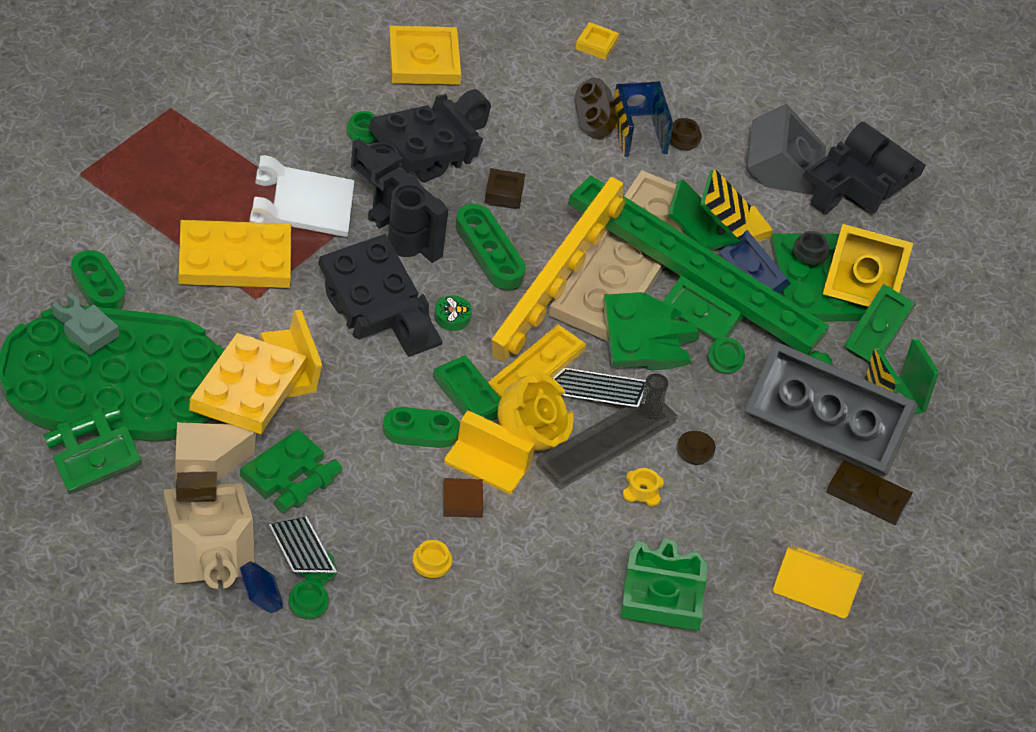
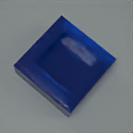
M252 561L240 567L245 588L251 602L269 613L277 612L283 608V601L275 576Z

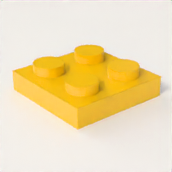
M389 26L391 83L460 85L461 66L457 27Z

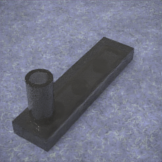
M657 373L649 375L646 378L643 396L638 407L626 406L537 457L536 466L561 490L676 423L677 414L664 403L668 388L667 378Z

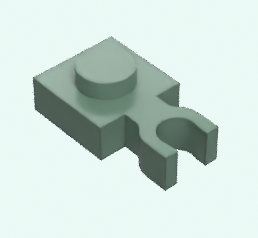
M73 293L67 295L70 308H62L57 302L52 304V314L64 323V333L88 355L119 337L118 325L95 305L84 310L80 306V300Z

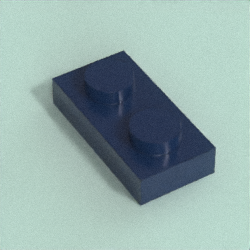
M748 230L743 233L741 242L728 245L719 251L726 261L777 293L782 292L791 285L788 278Z

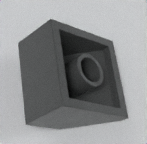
M788 104L753 119L749 158L747 161V168L751 176L758 179L768 188L813 195L816 186L805 179L803 175L806 169L825 158L826 145Z

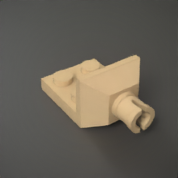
M242 483L218 485L217 500L206 502L176 501V488L163 490L164 507L172 536L175 584L205 581L211 588L218 589L217 580H221L224 589L231 586L236 578L255 576L253 517Z

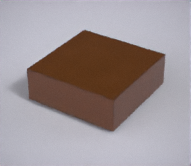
M444 478L443 517L482 518L484 511L483 479Z

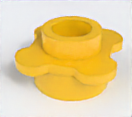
M639 468L627 473L628 487L623 491L624 499L628 502H645L651 507L657 506L661 501L658 493L659 489L664 485L663 478L648 468Z

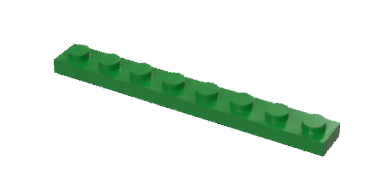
M590 175L570 194L568 204L584 214L605 184ZM623 196L625 205L620 215L616 219L611 217L605 225L609 231L675 273L685 277L742 312L743 316L806 355L827 334L828 324Z

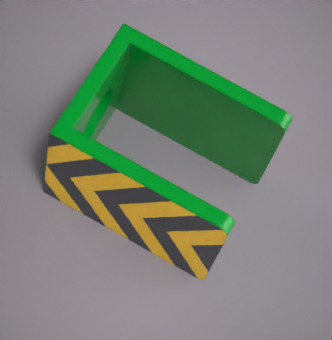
M714 169L709 172L702 198L685 180L678 181L668 215L691 239L711 251L742 241L751 205ZM723 228L726 233L719 235L720 229Z
M915 338L911 340L899 377L881 348H876L873 350L864 380L894 393L899 392L903 397L915 401L918 405L916 415L927 411L939 371L920 340Z

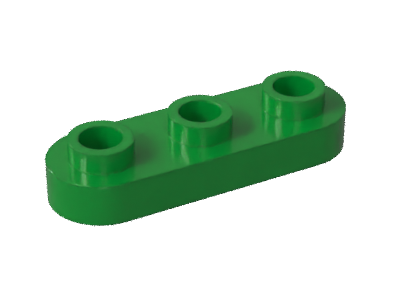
M475 203L462 206L457 212L456 230L490 282L494 286L505 290L519 287L524 281L526 265L491 211L487 207Z

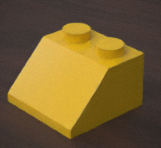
M842 224L823 294L869 307L883 284L899 293L913 243Z

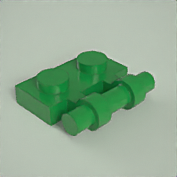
M117 404L103 410L101 407L89 411V416L70 424L68 421H64L56 425L57 429L43 434L49 449L63 443L67 449L54 455L53 459L68 494L85 489L142 464L127 426L125 425L111 431L108 425L122 419ZM97 429L99 437L78 445L75 438Z
M297 429L241 467L240 477L264 499H268L276 492L280 493L281 496L274 500V504L281 513H284L293 506L298 508L307 502V496L318 488L323 490L331 485L334 477L342 472V466L336 459L331 460L325 465H318L319 462L324 460V451ZM303 473L307 476V478H305L300 483H292L293 480L301 476Z

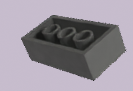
M775 341L744 411L750 416L888 475L918 405L913 400Z

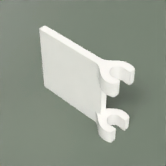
M260 156L255 183L262 186L276 184L275 198L273 204L266 198L254 197L249 222L291 224V227L347 237L354 180L285 167L271 156Z

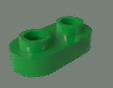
M84 250L77 253L71 261V275L88 304L102 308L120 309L125 302V286L107 257L96 250ZM87 271H93L91 274L85 273Z
M397 407L388 411L384 416L383 433L388 440L396 444L446 448L452 446L458 440L460 423L453 414L446 411Z

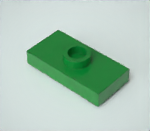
M466 355L434 368L433 378L463 415L469 410L490 421L498 418L500 396Z

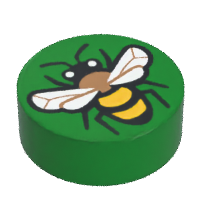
M455 295L445 296L439 299L435 305L434 319L445 330L459 331L469 325L472 308L470 303L462 297Z

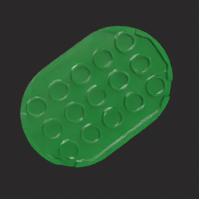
M62 306L65 309L70 308L69 306ZM81 306V307H82L84 310H86V309H88V308L91 307V306ZM102 307L97 308L119 326V337L90 355L64 333V323L52 314V309L42 311L40 318L26 325L20 323L5 339L0 350L1 391L12 409L26 420L40 427L55 430L57 429L56 425L64 421H68L70 424L89 416V411L101 407L103 410L117 404L122 419L108 424L111 431L126 425L132 439L142 441L177 438V423L207 424L213 419L190 411V398L224 352L220 344L216 345L206 335L204 328L189 320L166 314ZM97 429L85 434L100 436Z

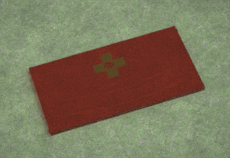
M172 108L165 111L80 173L82 178L179 246L181 220L249 222L254 197L266 198L274 204L276 184L262 186L255 183L259 167ZM291 227V271L337 235ZM237 286L255 300L261 298L271 288Z

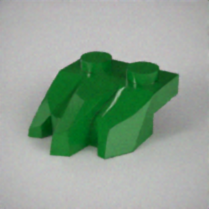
M643 292L604 294L603 308L611 368L646 366L647 370H670L691 364L688 352L682 349L680 345L698 340L699 331L695 323L677 320L681 317V311Z
M664 538L660 547L656 550L649 549L646 543L637 540L629 552L620 618L631 619L641 623L649 622L667 625L677 629L700 631L708 563L698 551L679 555L677 542L668 538Z

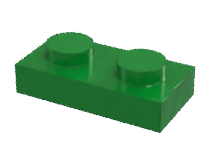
M683 276L679 278L663 301L681 311L680 321L695 323L698 331L712 341L729 337L743 318L742 312Z
M883 284L844 346L869 362L874 349L881 348L885 354L916 304Z

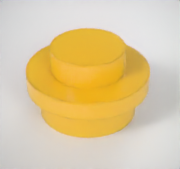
M427 540L414 551L412 564L420 575L427 578H439L450 571L452 555L444 543L438 540Z

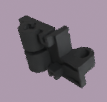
M477 89L465 92L456 103L448 100L447 94L437 95L432 109L429 105L372 117L368 129L380 142L391 144L397 149L399 155L403 158L400 162L402 168L407 173L414 172L422 182H428L442 176L447 170L449 163H452L457 169L461 168L463 161L468 165L472 162L473 157L478 156L483 138L478 135L476 130L486 127L491 103Z
M861 122L851 131L845 143L840 141L836 147H831L828 156L806 169L803 177L816 186L811 205L825 215L839 204L844 195H847L874 214L878 211L882 199L885 201L921 176L926 164L867 123Z
M360 138L352 143L351 168L374 187L373 208L368 211V220L371 222L375 220L376 227L379 229L389 225L388 239L398 256L412 257L421 253L431 263L442 258L449 209L440 199L435 198L422 187L416 178L411 177L402 169L400 162L403 158L393 145L380 142L368 146Z
M386 233L320 256L318 265L326 278L325 289L327 297L337 313H345L348 319L346 326L348 329L354 328L352 334L354 338L361 339L392 327L408 357L441 346L442 339L429 315V302L424 294L417 297L418 291Z

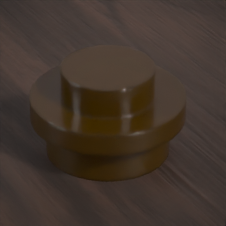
M679 118L673 122L671 145L679 149L690 150L700 144L702 133L697 122L689 118Z
M688 431L682 434L677 444L679 455L687 463L693 465H701L710 461L716 449L714 440L708 434L701 431Z

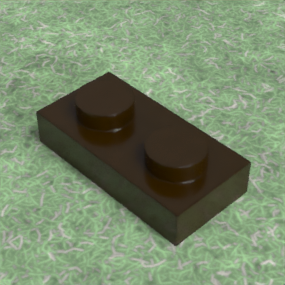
M845 460L841 463L826 493L895 526L913 493Z

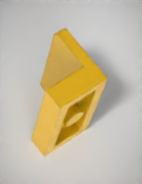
M294 310L290 329L261 332L259 339L260 341L307 356L306 368L286 398L316 392L322 369V362L302 310Z
M467 410L460 420L458 440L446 455L444 463L471 477L483 479L484 483L496 489L512 494L532 465L535 443L515 437L504 427Z
M791 544L785 553L773 592L845 619L850 612L865 571Z

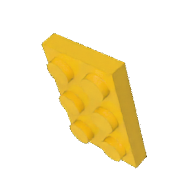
M181 220L178 284L290 288L291 224Z
M237 333L191 396L189 410L262 434L305 370L307 356Z

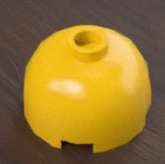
M538 373L525 376L506 388L498 403L497 416L500 426L504 427L515 437L535 443L534 452L552 449L568 440L573 430L574 414L573 410L567 412L565 402L561 395L566 393L563 387L554 378Z

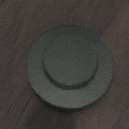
M806 231L796 239L793 252L800 261L815 265L826 261L830 248L823 234L816 231Z

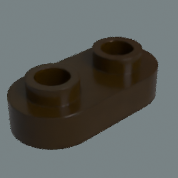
M591 78L582 82L575 93V102L581 128L593 139L603 138L612 132L617 123L611 90L600 78Z

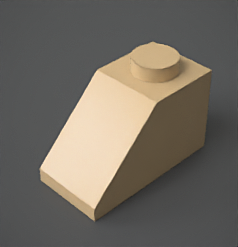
M177 423L175 482L177 480V473L217 471V481L255 454L256 433L231 424Z

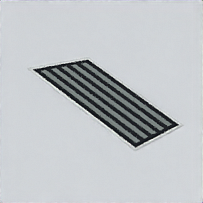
M563 368L553 377L565 390L566 393L563 396L633 407L639 406L649 383L647 380Z
M307 517L269 524L293 572H337Z

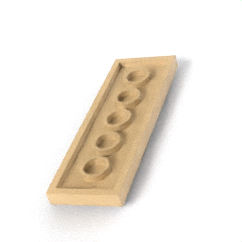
M641 170L624 196L686 235L668 215L676 184ZM606 229L601 241L597 245L592 244L589 247L582 267L577 272L573 271L567 280L566 287L558 299H554L550 305L549 316L608 341L603 308L604 294L635 292L648 294L665 266Z

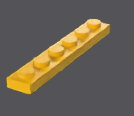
M613 177L609 178L491 339L493 357L505 363L512 353L517 355L521 351L527 339V332L532 326L537 327L542 322L547 312L546 306L552 298L558 299L567 284L566 279L572 271L577 272L582 267L586 259V251L592 244L597 245L601 241L606 231L605 225L611 217L616 219L620 215L625 205L623 182Z

